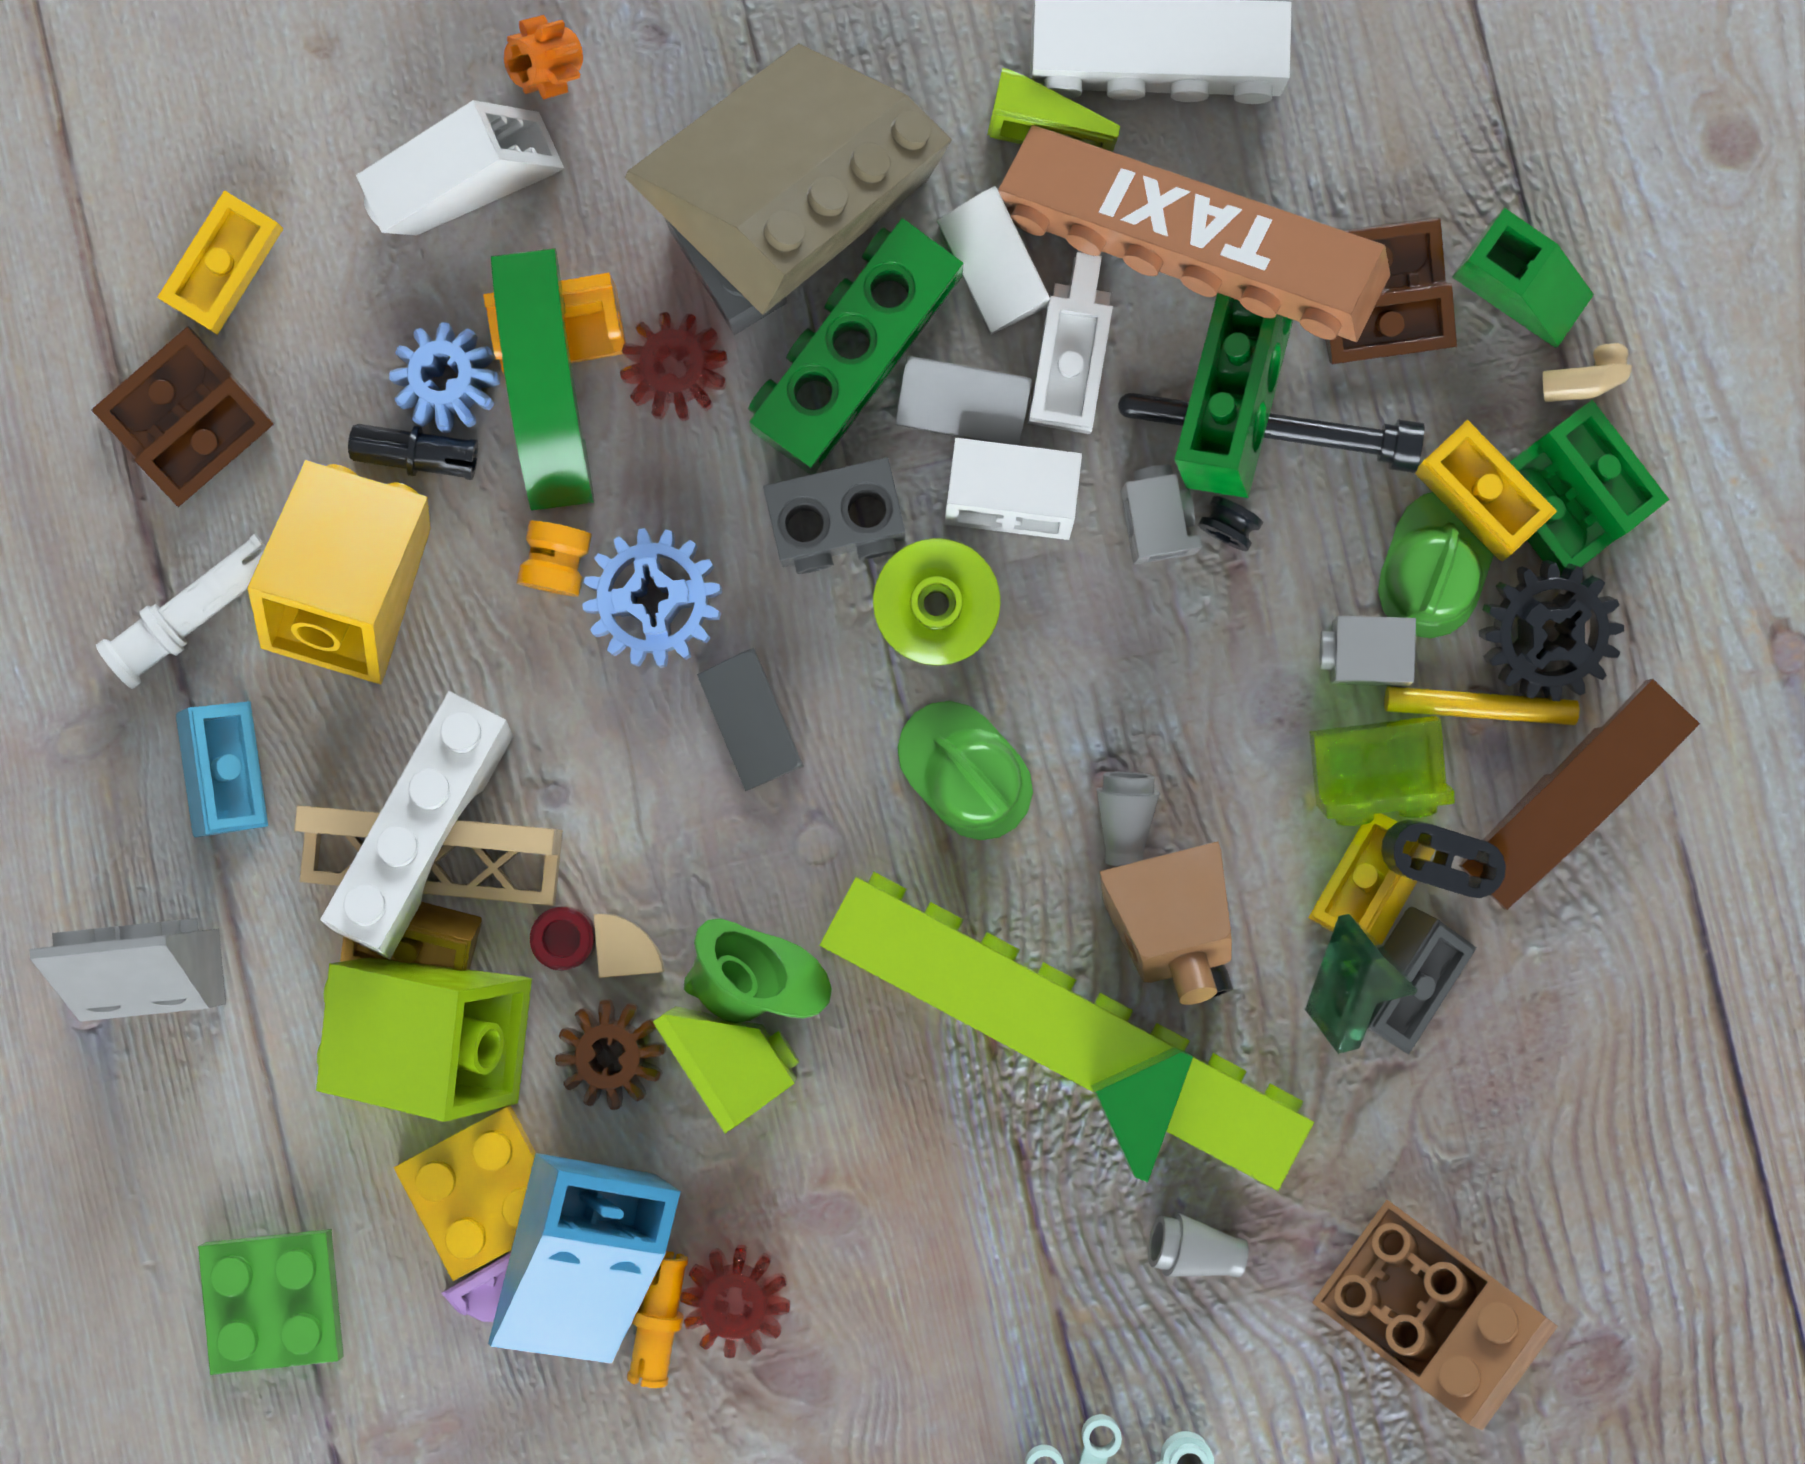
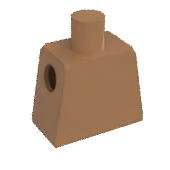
M1219 842L1100 871L1104 906L1141 979L1146 983H1153L1172 978L1179 1002L1184 1005L1202 1003L1217 994V988L1210 968L1224 965L1232 960L1231 927Z

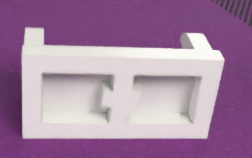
M955 438L944 525L1069 540L1075 520L1082 453Z

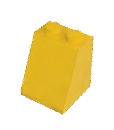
M305 460L247 587L260 648L381 685L430 533L428 497L419 494L405 484L396 482L384 484L358 476L354 471L342 465L329 464L324 466Z

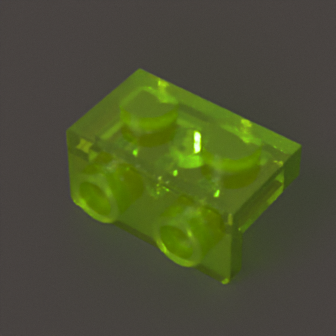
M1437 716L1309 731L1316 806L1327 819H1335V823L1338 825L1356 826L1374 821V814L1399 811L1400 816L1407 818L1427 817L1438 812L1437 806L1455 803L1454 789L1446 783L1442 723Z

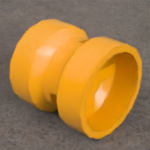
M535 520L529 521L526 541L530 546L528 560L520 564L516 583L545 592L579 597L583 577L579 573L578 568L580 559L589 552L592 534L560 524Z

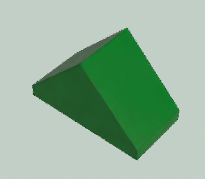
M1175 1047L1091 1085L1129 1170L1135 1178L1148 1182L1193 1059V1056L1188 1052Z

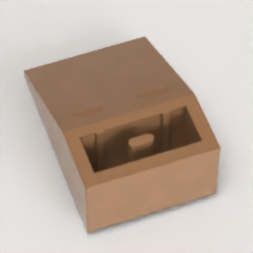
M1389 1200L1384 1202L1312 1301L1315 1306L1463 1421L1482 1431L1558 1327Z

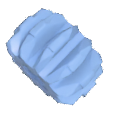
M441 322L437 328L435 341H432L430 336L422 328L414 331V339L420 346L415 352L406 346L397 347L396 355L408 364V368H396L390 371L389 379L394 384L405 387L395 397V402L401 409L415 407L412 420L417 425L425 427L435 417L437 428L442 433H450L454 423V414H457L467 427H472L476 424V418L469 408L474 403L483 409L491 410L493 408L494 401L481 391V388L495 387L500 384V375L496 371L484 369L495 359V355L488 346L475 349L478 336L471 329H465L455 339L453 328L450 324ZM449 365L458 375V378L447 380L446 390L442 391L432 380L433 377L443 376L445 366Z

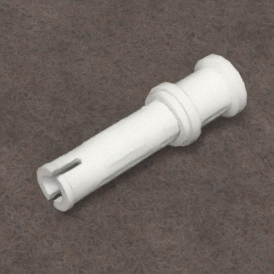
M253 534L250 540L161 608L156 604L143 608L139 611L140 620L112 641L103 639L96 644L101 657L122 682L129 688L134 689L141 683L140 675L169 653L177 656L185 650L183 646L187 644L185 639L187 635L248 589L249 582L266 545L256 534Z

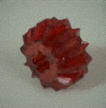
M663 312L659 314L658 320L662 331L654 334L644 322L636 326L637 333L645 343L644 346L633 343H625L623 345V355L637 364L626 366L620 371V376L624 383H640L630 395L636 406L646 404L654 398L651 413L654 418L662 420L667 414L670 404L674 403L679 420L687 421L690 419L688 401L695 399L700 408L708 411L713 407V403L703 389L705 387L714 390L725 389L727 384L725 377L712 370L728 364V356L724 350H710L718 339L717 332L712 327L704 329L695 335L697 319L692 314H686L677 330L674 329L670 314ZM670 355L676 361H681L685 357L690 359L683 361L687 372L679 379L671 372L663 377L659 375L666 373L662 362Z
M737 1245L733 1255V1264L730 1265L719 1248L713 1249L709 1254V1261L713 1272L702 1265L694 1264L689 1272V1276L701 1288H686L682 1290L680 1295L682 1303L688 1306L700 1307L685 1317L684 1325L686 1329H695L706 1324L708 1328L700 1340V1346L707 1350L714 1344L717 1336L725 1338L723 1352L726 1358L735 1357L738 1339L742 1338L751 1354L755 1355L761 1352L762 1341L758 1330L768 1337L778 1338L781 1334L782 1326L771 1315L787 1314L791 1305L790 1300L781 1296L771 1295L786 1286L787 1278L785 1274L778 1273L768 1278L763 1277L771 1263V1257L766 1253L758 1257L753 1267L746 1265L748 1254L746 1245ZM730 1288L742 1289V1299L752 1302L753 1307L750 1308L745 1304L741 1314L729 1313V1302L719 1300V1294L726 1298Z

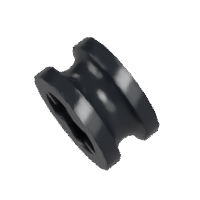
M1213 496L1209 503L1212 508V514L1209 517H1202L1198 526L1215 539L1233 548L1248 551L1252 544L1249 540V533L1252 530L1258 531L1263 521L1243 506L1226 498Z

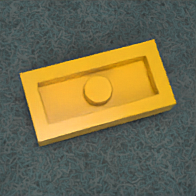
M224 190L157 298L218 335L284 228L275 220Z

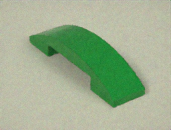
M556 248L491 256L495 307L505 381L530 509L533 511L594 503L585 439L582 438L564 314L566 310Z

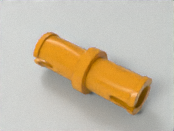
M666 1250L665 1256L632 1321V1324L637 1327L630 1370L627 1372V1381L634 1385L639 1383V1378H642L641 1387L663 1388L668 1385V1370L674 1334L682 1329L684 1319L683 1313L678 1310L688 1257L681 1253L676 1254V1259H673L674 1252Z

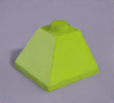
M677 1006L653 1021L655 1027L724 1133H727L794 1085L797 1080L791 1068L800 1063L799 1059L780 1031L770 1036L762 1024L748 1021L739 1023L728 1022L714 1014Z

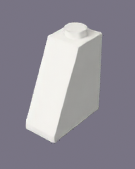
M472 100L361 171L356 177L365 195V209L373 222L379 226L381 233L417 236L552 176L564 169V166L539 112Z

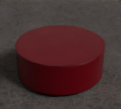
M569 906L555 907L543 912L535 920L530 932V946L534 956L541 964L553 970L564 971L580 966L591 956L596 943L595 928L590 918L579 909Z

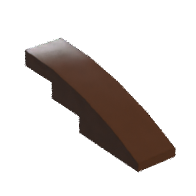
M1654 679L1645 680L1602 727L1594 728L1551 774H1545L1483 839V841L1489 842L1499 849L1506 865L1503 882L1490 896L1504 910H1508L1622 804L1700 723ZM1464 859L1459 865L1469 876L1475 875L1480 877L1483 871V864L1478 863L1475 859Z

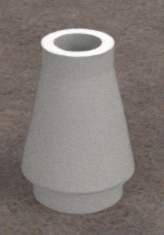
M1106 772L1103 774V787L1097 788L1096 792L1105 845L1106 864L1123 866L1143 860V852L1160 792L1154 790L1155 777L1153 775L1136 772Z
M1176 1212L1171 1218L1159 1216L1156 1219L1149 1239L1148 1260L1151 1267L1162 1269L1166 1277L1212 1275L1241 1277L1248 1261V1242L1246 1239L1230 1236Z

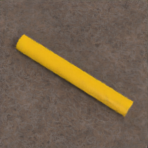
M1391 686L1386 687L1384 697V709L1386 712L1576 725L1580 711L1578 700L1560 699V701H1552L1542 697H1534L1532 699L1527 696Z

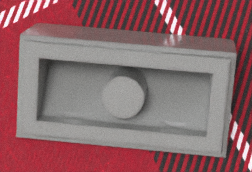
M907 356L895 425L979 441L1020 445L1032 379Z

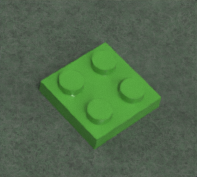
M332 1229L212 1241L198 1246L210 1375L338 1362L344 1357Z

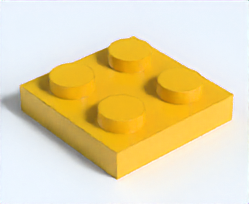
M511 1105L502 1108L393 1167L452 1281L512 1250L536 1152Z

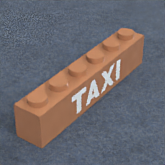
M1032 125L998 189L1013 223L1029 234L1043 236L1045 232L1066 238L1071 246L1085 254L1099 256L1101 252L1122 258L1130 268L1141 274L1157 276L1159 272L1180 279L1187 288L1197 294L1215 297L1217 293L1239 300L1243 307L1258 316L1274 318L1278 314L1300 322V325L1309 333L1327 340H1334L1337 336L1358 342L1390 277L1384 244Z

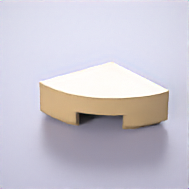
M593 914L599 978L665 971L658 947L639 926L621 916Z

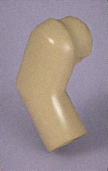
M1619 343L1599 345L1593 352L1595 366L1543 371L1545 402L1591 399L1625 383L1632 370V365L1627 364V347Z

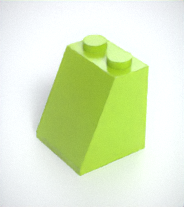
M377 958L329 963L328 979L323 993L325 1009L322 1037L317 1051L318 1075L316 1091L442 1122L518 1104L532 978L476 970H454L451 967L403 963Z

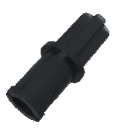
M356 424L353 425L349 434L348 453L349 458L353 461L404 468L407 470L408 476H416L418 471L473 480L477 465V458H473V456L478 453V440L425 434L421 426H414L412 431Z

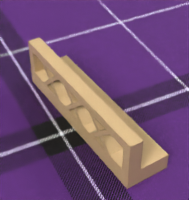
M297 805L294 831L304 832L299 882L339 886L350 865L341 873L318 871L321 834L345 836L353 847L359 851L363 844L359 837H367L380 813ZM457 820L443 843L444 846L440 849L431 868L432 872L441 882L426 881L423 894L554 906L556 904L563 830ZM457 846L472 848L488 867L469 884L454 883L437 863ZM485 849L507 852L494 861ZM520 852L545 854L542 890L517 889L500 868ZM494 875L504 888L480 885L490 876Z

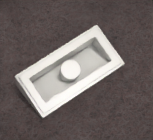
M996 186L981 192L937 220V224L952 255L964 263L963 278L991 334L1047 308L1050 300L1049 295Z

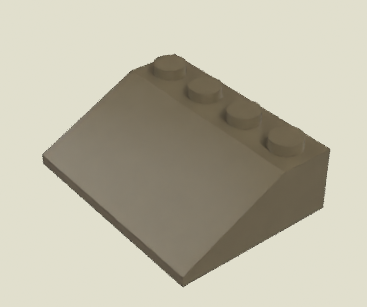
M798 43L629 169L625 178L764 315L925 184L952 139L908 95Z

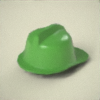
M1433 492L1423 494L1405 509L1397 523L1381 569L1378 586L1382 610L1387 617L1416 618V637L1430 639L1451 634L1467 622L1477 606L1494 556Z
M954 701L931 703L915 712L902 728L897 747L901 770L910 785L946 825L959 835L976 840L999 838L1015 829L1028 813L1033 789L1031 774L1021 756L989 720L974 708Z
M722 918L707 920L697 929L694 940L697 957L694 960L693 967L685 977L684 990L698 998L711 1013L722 1020L733 1023L751 1021L767 1011L787 1017L807 1018L818 1015L829 1004L832 988L828 974L818 960L801 946L783 938L748 929Z

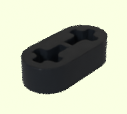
M1406 819L1395 823L1389 828L1382 840L1381 852L1383 860L1391 871L1400 876L1467 897L1483 898L1493 894L1505 878L1506 865L1504 857L1496 846L1433 824ZM1418 840V843L1422 846L1435 849L1433 861L1421 858H1413L1411 860V856L1403 853L1406 841L1416 842ZM1454 856L1468 860L1475 859L1478 863L1483 864V871L1480 877L1475 875L1469 877L1466 872L1451 868Z

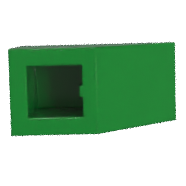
M1505 207L1487 225L1452 276V278L1554 348L1560 345L1594 296L1560 246Z

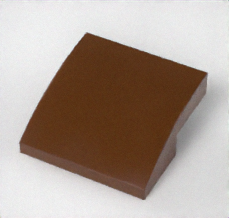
M1431 217L1343 230L1384 244L1390 277L1358 342L1337 336L1334 340L1325 339L1329 362L1331 364H1339L1457 347L1452 283L1446 282L1441 218Z
M189 326L91 409L135 457L134 461L177 507H180L274 425V422Z

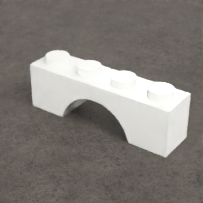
M448 691L320 920L338 934L390 960L421 904L426 880L446 837L470 801L484 791L513 738L506 719Z

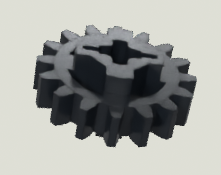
M1549 560L1542 561L1540 576L1537 577L1526 567L1521 566L1517 568V578L1520 584L1516 587H1511L1499 582L1495 587L1504 598L1500 606L1495 604H1484L1482 610L1495 618L1493 626L1479 630V637L1486 641L1494 642L1496 646L1483 656L1485 661L1492 666L1505 664L1498 679L1508 686L1517 683L1521 679L1519 692L1532 699L1539 692L1541 686L1545 697L1552 701H1560L1562 687L1565 685L1579 696L1585 694L1583 678L1590 674L1600 680H1604L1607 675L1599 665L1600 660L1603 656L1618 658L1620 655L1618 649L1608 644L1610 635L1624 632L1623 624L1609 620L1607 614L1613 612L1620 605L1618 600L1610 596L1598 598L1597 596L1602 591L1605 582L1592 575L1581 583L1583 568L1570 563L1565 567L1561 576L1557 563ZM1546 590H1567L1564 595L1559 593L1552 601L1539 602L1532 597ZM1516 617L1518 622V638L1512 644V625ZM1549 619L1556 622L1554 627L1560 633L1553 642L1547 640L1548 635L1542 628ZM1590 619V635L1586 644L1585 623ZM1565 660L1569 664L1555 671H1535L1538 667L1543 669L1550 661Z

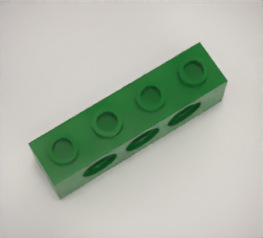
M901 218L892 232L883 227L874 236L862 255V259L868 264L854 282L844 278L838 284L824 306V309L830 313L816 333L807 328L799 336L786 356V359L792 363L790 368L778 384L772 379L767 380L756 393L748 407V410L754 413V416L749 421L752 432L810 475L817 472L963 276L964 263L903 218ZM895 281L906 289L908 296L899 306L886 308L875 302L872 297L873 290L882 282ZM848 331L860 332L870 342L866 353L855 359L844 358L834 349L837 338ZM810 381L823 382L832 391L830 401L824 407L817 410L806 409L796 400L798 390Z
M1217 293L1174 459L1187 489L1249 498L1293 323L1292 319L1278 314L1274 318L1258 316L1243 307L1239 300Z

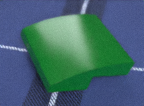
M1593 399L1509 461L1557 510L1527 541L1542 561L1549 560L1557 563L1560 576L1569 563L1579 567L1584 566L1611 543L1626 535L1670 500Z

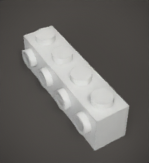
M1034 0L1031 28L1030 79L1066 98L1078 97L1082 94V90L1107 91V96L1116 100H1137L1143 98L1145 92L1171 93V99L1180 102H1199L1208 99L1209 94L1234 95V100L1239 103H1266L1272 100V96H1281L1290 78L1291 2L1253 0Z

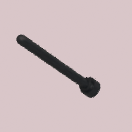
M1127 393L1120 398L1118 409L1127 418L1183 426L1189 401ZM1270 413L1264 438L1375 454L1379 462L1389 463L1390 470L1416 473L1423 448L1425 426L1421 422L1398 419L1395 425L1384 424L1381 430Z

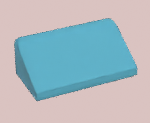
M251 702L190 707L177 712L176 722L193 836L196 838L267 827L268 820Z

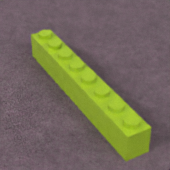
M874 871L868 882L858 876L855 877L819 945L1093 1092L1091 1085L1173 1047L1185 1051L1190 1043L1189 1039L1157 1022L1151 1033L1128 1021L1134 1010L1099 992L1094 1003L1076 994L1072 989L1077 980L1045 962L1042 963L1038 972L1018 963L1015 959L1020 949L989 932H986L981 942L959 931V928L964 919L933 902H929L925 912L904 902L902 899L907 889ZM1212 1053L1208 1063L1193 1056L1166 1132L1279 1191L1314 1124L1308 1117L1299 1113L1304 1101L1269 1083L1264 1094L1242 1082L1247 1071L1215 1053Z

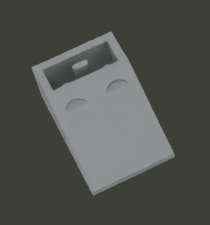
M198 918L52 933L53 946L29 949L30 960L80 1022L208 1009L226 1005L219 929L199 931Z

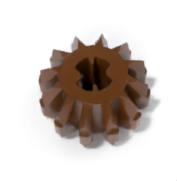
M604 999L600 1001L598 1008L599 1022L588 1009L583 1007L575 1012V1017L584 1033L568 1027L563 1028L559 1033V1038L563 1042L576 1047V1050L556 1055L555 1063L557 1066L563 1067L576 1064L578 1072L570 1075L563 1082V1085L567 1090H572L584 1080L590 1084L584 1094L583 1103L585 1105L593 1106L599 1099L602 1089H606L609 1108L617 1110L623 1103L622 1086L630 1097L637 1102L647 1095L644 1085L636 1075L655 1082L661 1078L662 1070L656 1065L646 1062L645 1058L663 1055L666 1052V1045L660 1042L645 1044L643 1037L656 1029L653 1023L654 1019L651 1018L645 1021L637 1029L631 1024L638 1012V1006L634 1003L627 1004L622 1010L619 1020H615V1008L612 1000ZM601 1038H607L608 1045L613 1044L617 1040L623 1045L626 1052L619 1057L622 1069L614 1070L613 1063L605 1068L599 1064L596 1057L603 1051V1047L599 1042Z

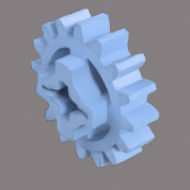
M645 528L638 529L637 545L631 547L620 536L616 537L613 540L618 554L613 559H610L606 555L598 553L594 559L604 569L601 577L588 576L585 577L583 582L589 588L597 591L596 599L582 603L583 610L591 614H600L601 617L591 627L590 631L595 637L605 636L609 633L613 635L607 651L614 656L620 654L626 647L631 648L630 661L635 666L640 667L645 660L646 654L653 653L657 666L660 668L667 667L668 652L674 649L685 660L691 658L687 642L694 637L699 641L707 643L710 640V636L701 627L704 619L720 620L721 616L720 611L708 605V598L722 594L720 584L705 583L704 577L709 575L715 568L710 559L694 564L692 559L696 554L697 545L689 540L679 550L674 548L675 536L670 530L665 529L659 543H652L648 531ZM659 557L679 564L687 571L691 580L685 581V579L673 581L663 574ZM634 562L635 573L623 588L613 589L619 574ZM649 571L650 577L661 592L669 593L668 599L658 603V613H655L657 625L650 611L643 604H637L638 597L647 595V585L650 584ZM694 605L691 616L686 624L678 632L671 635L670 623L679 611ZM634 616L642 622L646 640L635 638L626 633L619 626L615 617Z

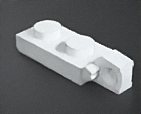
M1077 252L1073 261L1069 285L1054 284L1052 296L1050 295L1047 305L1028 424L1084 434L1092 432L1113 306L1109 305L1111 292L1096 290L1102 256H1091Z

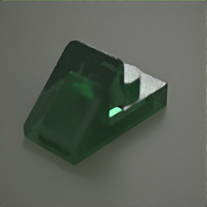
M1350 914L1338 916L1305 1011L1339 1054L1360 1048L1377 1003L1414 995L1418 989L1385 948Z

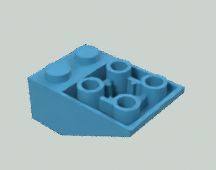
M536 1153L488 1344L491 1347L612 1363L665 1256L681 1191L654 1173Z

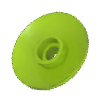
M942 538L920 540L905 546L895 553L882 568L876 581L873 595L876 623L888 644L903 657L916 663L931 666H944L960 662L981 649L996 627L1001 605L997 579L984 558L972 548L960 542ZM932 593L943 594L949 602L948 610L940 616L929 614L924 607L926 597Z

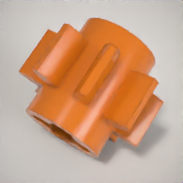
M545 15L519 21L521 33L507 36L508 43L504 50V64L511 80L519 87H522L525 94L539 91L543 100L568 93L567 82L580 78L579 70L583 63V50L576 34L571 29L565 27L563 20L548 23Z

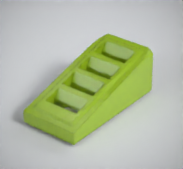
M1002 67L987 133L990 138L1022 145L1032 125L1113 152L1119 136L1120 125L1024 75Z

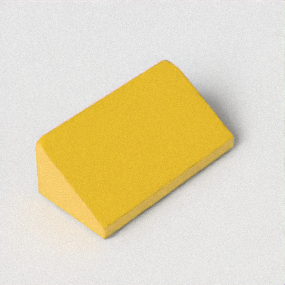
M1469 420L1465 421L1418 466L1415 473L1493 555L1502 562L1512 555L1557 512Z
M1370 808L1308 918L1360 949L1375 955L1418 881L1394 873L1385 864L1381 852L1382 840L1388 829L1398 821ZM1418 840L1416 842L1406 841L1403 847V853L1411 856V860L1413 858H1421L1430 861L1435 852V849L1419 844Z

